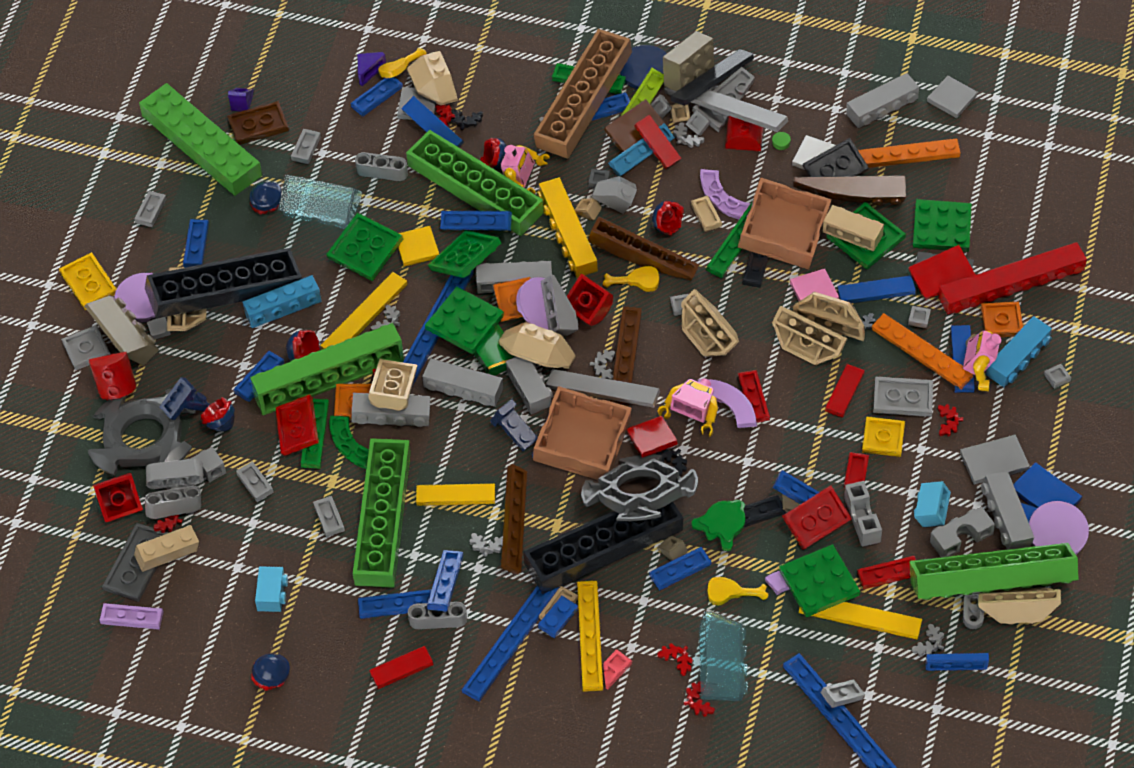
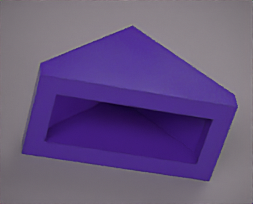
M383 52L357 54L360 85H365L379 72L378 68L386 64Z
M235 88L228 91L231 111L241 112L250 109L254 89Z

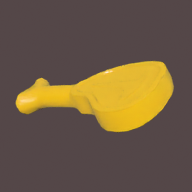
M417 48L414 53L405 58L381 65L378 68L379 74L384 78L395 77L402 73L410 62L427 53L422 48Z
M645 266L637 268L628 276L613 277L606 273L604 275L605 280L603 281V286L606 288L613 284H628L630 286H637L646 292H653L659 286V273L655 267Z
M714 577L708 583L707 595L710 603L713 605H723L730 599L741 596H757L762 600L768 598L767 586L765 584L758 588H742L735 581L725 577Z

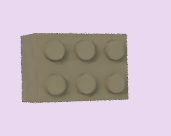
M695 31L663 56L664 86L678 91L714 67L713 38Z

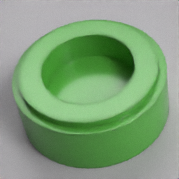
M785 132L774 134L772 138L773 147L778 150L787 149L790 146V136Z

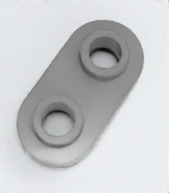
M973 592L971 595L964 596L963 623L969 629H978L983 624L984 611L978 606L979 593L981 592Z

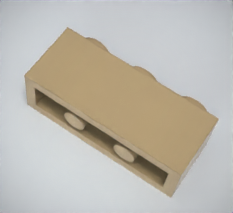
M832 205L823 221V233L873 252L883 236L884 224L847 211L842 207Z
M189 525L136 545L134 556L141 571L144 572L197 552L199 540L192 526Z

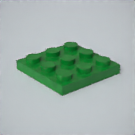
M916 199L913 248L948 250L959 245L963 252H969L972 203Z
M864 202L853 213L884 224L883 236L874 252L827 234L826 238L865 269H869L904 240L906 233Z
M357 213L326 255L328 259L373 281L404 238L403 235Z
M465 230L436 256L428 266L431 271L461 278L467 277L477 265L483 263L489 254L495 252L501 241L495 236Z
M456 287L425 324V329L473 354L504 317V311Z
M833 544L779 566L782 577L806 618L860 596L861 591Z

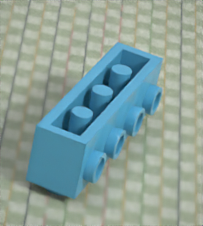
M313 275L245 300L243 301V307L251 328H255L322 301L319 287Z
M1033 316L997 354L996 360L989 366L986 375L1003 387L1009 382L1013 383L1018 375L1017 373L1020 370L1024 371L1029 360L1031 358L1035 359L1038 356L1040 348L1042 346L1046 347L1052 339L1050 336L1052 328Z

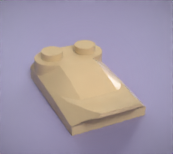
M379 359L369 391L368 399L370 403L377 408L394 409L396 411L407 408L417 365Z

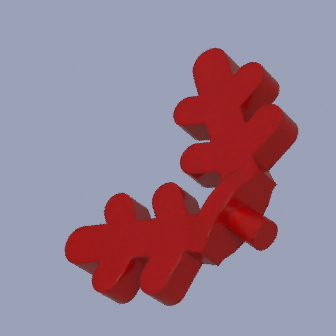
M437 104L435 106L437 109L436 113L441 116L439 119L448 127V123L452 118H455V114H452L450 105L440 106Z
M946 404L945 407L939 405L938 411L940 416H946L947 425H941L939 435L944 436L947 434V436H951V430L954 433L958 431L957 426H959V421H963V417H958L956 407H952V410H950L949 404Z
M179 515L166 517L165 522L158 520L157 524L154 525V531L161 530V533H164L165 529L168 528V531L171 532L177 523H182V519H178Z
M672 643L669 644L670 649L662 646V651L657 653L658 658H664L666 661L669 660L671 655L673 659L677 658V662L681 663L677 665V670H681L682 676H685L687 671H691L692 668L689 664L693 663V659L686 652L687 646L683 649L679 646L675 647Z
M699 681L696 685L693 682L691 684L692 690L690 688L686 689L687 701L684 702V705H689L691 709H694L695 715H699L700 711L704 717L707 714H714L715 709L710 707V703L706 702L702 705V700L700 699L699 694L704 693V683Z

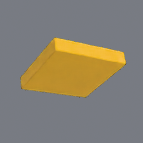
M430 226L399 233L404 238L398 246L404 267L433 260L439 255Z
M866 417L862 453L901 457L905 421Z

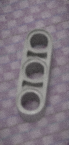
M366 152L359 153L355 157L356 171L360 176L403 181L408 177L407 162L402 157Z
M199 459L152 463L146 466V486L150 489L196 485L203 482V463Z
M194 485L152 492L145 496V514L151 519L195 512L201 508V489Z
M450 602L448 611L428 610V603L413 604L408 609L409 623L414 629L462 627L467 622L466 606L461 602Z

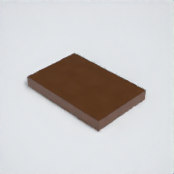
M645 99L607 125L603 130L618 149L624 152L642 139V136L634 127L637 122L648 115L652 117L658 127L665 122Z
M279 101L227 115L235 141L239 145L289 131Z

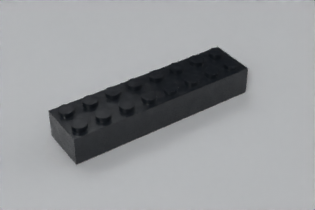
M290 248L150 274L146 277L145 291L155 317L162 318L242 302L301 280L302 276Z
M674 502L655 510L661 512V517L650 520L617 521L619 513L613 511L524 551V565L541 593L544 594L683 531L684 518Z

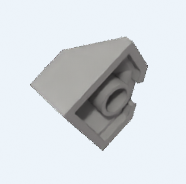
M620 176L597 182L591 198L624 214L632 204L637 191L636 184Z

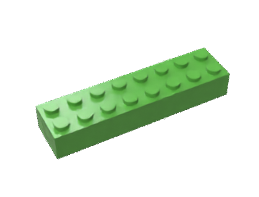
M164 84L139 102L142 117L234 196L262 176L258 160L169 84Z
M431 130L406 152L407 163L410 168L477 210L512 212L511 231L519 236H522L544 213L543 199Z
M391 323L373 331L365 332L352 339H346L339 344L328 346L318 352H312L302 358L294 359L281 366H275L268 371L257 373L250 377L254 398L264 416L276 411L275 407L309 394L313 397L336 388V384H347L373 374V369H377L379 359L396 362L404 361L402 340L394 324Z
M370 439L353 568L355 586L395 588L411 456L409 440Z
M1069 543L915 560L910 561L911 585L918 599L930 600L933 597L939 596L948 598L956 594L971 595L973 592L989 593L998 589L1007 591L1015 587L1030 588L1033 585L1049 586L1058 582L1071 583L1072 581L1079 580L1078 557Z

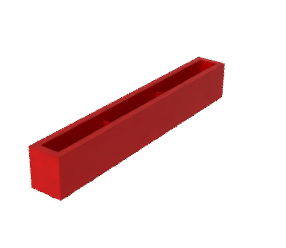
M1076 242L940 286L938 298L947 315L958 313L988 301H995L1000 297L1011 296L1016 292L1026 291L1037 285H1044L1056 279H1063L1071 274L1081 273L1085 270L1087 258Z

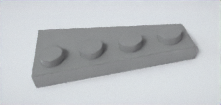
M741 67L713 91L742 100L753 84L755 77ZM697 104L692 110L693 113L697 110L711 121L710 126L717 132L721 130L729 115Z

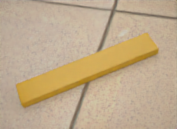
M392 272L320 345L321 350L344 342L346 339L357 337L385 306L408 285L407 280Z
M597 581L577 582L583 692L603 691Z
M848 602L840 603L811 615L917 640L922 624V619ZM799 608V613L804 614L801 608Z

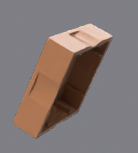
M760 178L750 212L741 233L738 248L809 269L831 199L809 192L794 190L786 185Z
M558 386L549 408L548 418L542 426L534 446L533 461L598 480V478L611 471L627 431L626 429L631 420L632 408L607 400L594 399L583 393Z

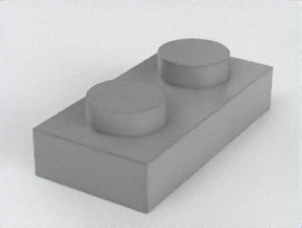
M303 129L292 152L291 160L309 164L321 138L320 132Z
M148 191L135 217V223L153 227L166 201V195Z
M253 461L236 471L237 476L256 502L274 493L273 488Z
M332 496L313 502L326 537L345 531Z
M854 679L823 687L820 692L832 708L860 701L865 696Z

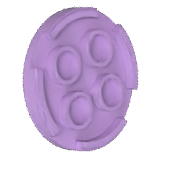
M139 273L126 278L115 292V298L119 297L126 303V309L135 314L137 322H148L150 319L155 318L145 291L146 277L152 273Z
M535 277L526 281L519 288L516 297L517 308L527 323L535 324L548 330L541 281L545 278Z
M1062 501L1045 503L1035 510L1029 521L1035 537L1032 543L1033 547L1069 543L1077 555L1087 542L1089 535L1087 520L1083 513L1072 504Z

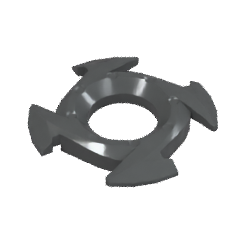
M172 389L165 390L166 395L164 397L137 399L124 403L126 395L118 399L108 400L101 405L93 417L96 419L105 418L103 429L105 449L88 450V455L94 464L102 471L115 476L118 472L117 466L119 464L120 467L147 466L152 463L183 460L192 449V446L185 441L180 443L182 431L180 415L175 420L170 419L160 408V405ZM183 408L181 412L194 414L196 410ZM154 419L163 425V433L159 440L148 447L132 448L122 441L125 429L137 420Z
M641 455L620 459L619 466L598 478L599 483H594L593 480H586L582 486L581 498L586 507L601 501L605 506L619 513L617 521L650 520L661 517V512L655 510L665 507L682 496H687L688 498L693 496L698 488V476L696 471L691 469L681 478L678 470L661 462L662 455H649L643 458ZM637 479H656L660 481V484L653 490L640 494H629L618 489L620 485Z

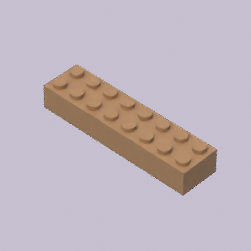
M598 28L535 131L534 140L536 148L567 159L570 157L632 53L629 38Z

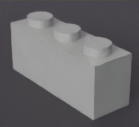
M515 357L506 361V371L530 414L550 407L553 394L549 387L546 388L542 373L537 372L536 363Z

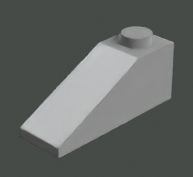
M554 275L548 276L541 281L548 330L568 336L578 330L576 312Z

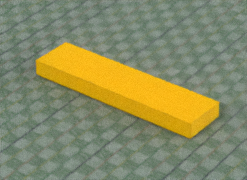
M495 484L417 485L416 504L417 506L495 504Z

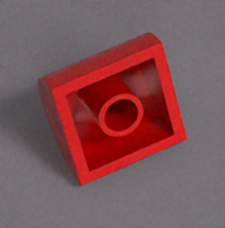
M729 116L725 149L761 151L764 127Z
M582 273L567 295L576 312V316L591 326L598 324L607 315L613 303V295Z
M127 352L89 359L97 390L102 399H118L132 393L136 389L137 384Z
M131 473L93 485L105 523L143 510Z

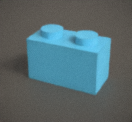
M943 481L921 483L914 516L922 527L942 526L945 524L951 492Z
M259 566L255 598L257 611L281 612L282 604L286 603L284 587L288 585V575L284 574L283 567Z

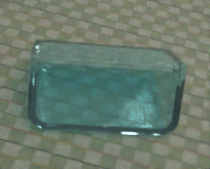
M286 174L278 210L284 212L283 216L294 218V215H299L302 220L311 221L314 218L319 219L318 223L329 225V222L336 223V227L346 228L355 216L362 197V191L356 188Z
M712 611L703 612L699 625L701 699L742 701L744 694L748 692V682L744 681V676L747 675V663H744L747 648L746 645H743V640L746 637V628L742 627V623Z

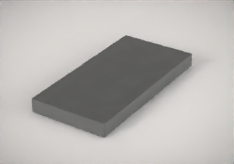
M136 523L102 586L103 590L139 602L157 567L144 572L141 571L134 556L136 545L168 533H161V530L154 531L152 527Z

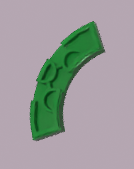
M330 416V432L336 448L347 460L367 469L369 449L359 445L353 438L349 428V417Z

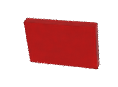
M959 245L908 267L925 301L937 296L940 286L976 275Z
M310 394L275 407L280 450L283 456L319 443L313 397Z
M832 486L827 487L782 516L802 550L852 519Z

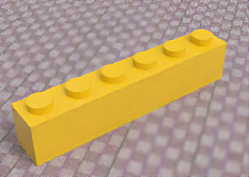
M560 177L539 183L537 196L543 199L544 213L550 217L551 229H555L556 240L558 244L561 243L563 246L562 253L569 260L568 266L570 271H574L576 278L581 273L588 275L597 272V259Z

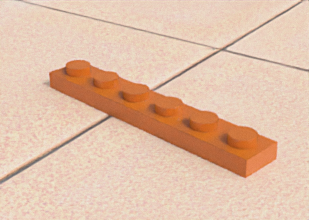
M957 139L858 150L869 168L960 157L961 153Z
M883 313L872 325L873 331L961 390L974 377L972 373L964 370L961 364Z

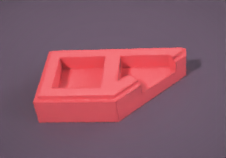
M617 649L603 663L606 689H609L632 665V660Z

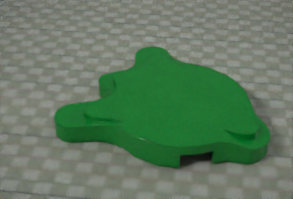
M741 500L717 502L708 509L705 515L692 520V528L704 531L708 540H714L716 537L720 538L722 549L724 551H731L734 537L745 526V504Z

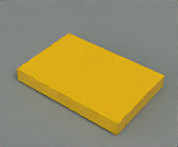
M92 252L59 268L60 274L85 310L87 309L84 306L87 303L109 295L115 296L116 287Z

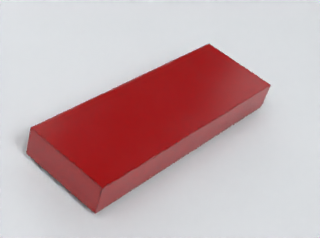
M650 115L634 125L665 169L680 161L681 157Z
M849 364L846 365L825 407V412L844 417L864 376L865 370Z
M757 370L738 373L742 393L751 403L757 423L770 421Z
M915 556L857 569L862 589L911 578L910 561H915Z
M423 646L369 670L376 687L380 689L434 664L426 647Z

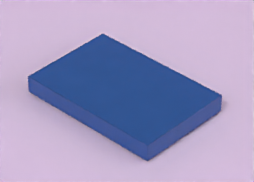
M1036 462L1013 484L1018 497L1037 508L1052 501H1062L1076 506L1082 500V496Z

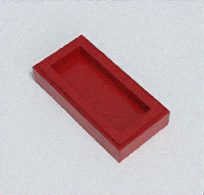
M850 452L844 489L845 485L861 481L865 482L869 455Z

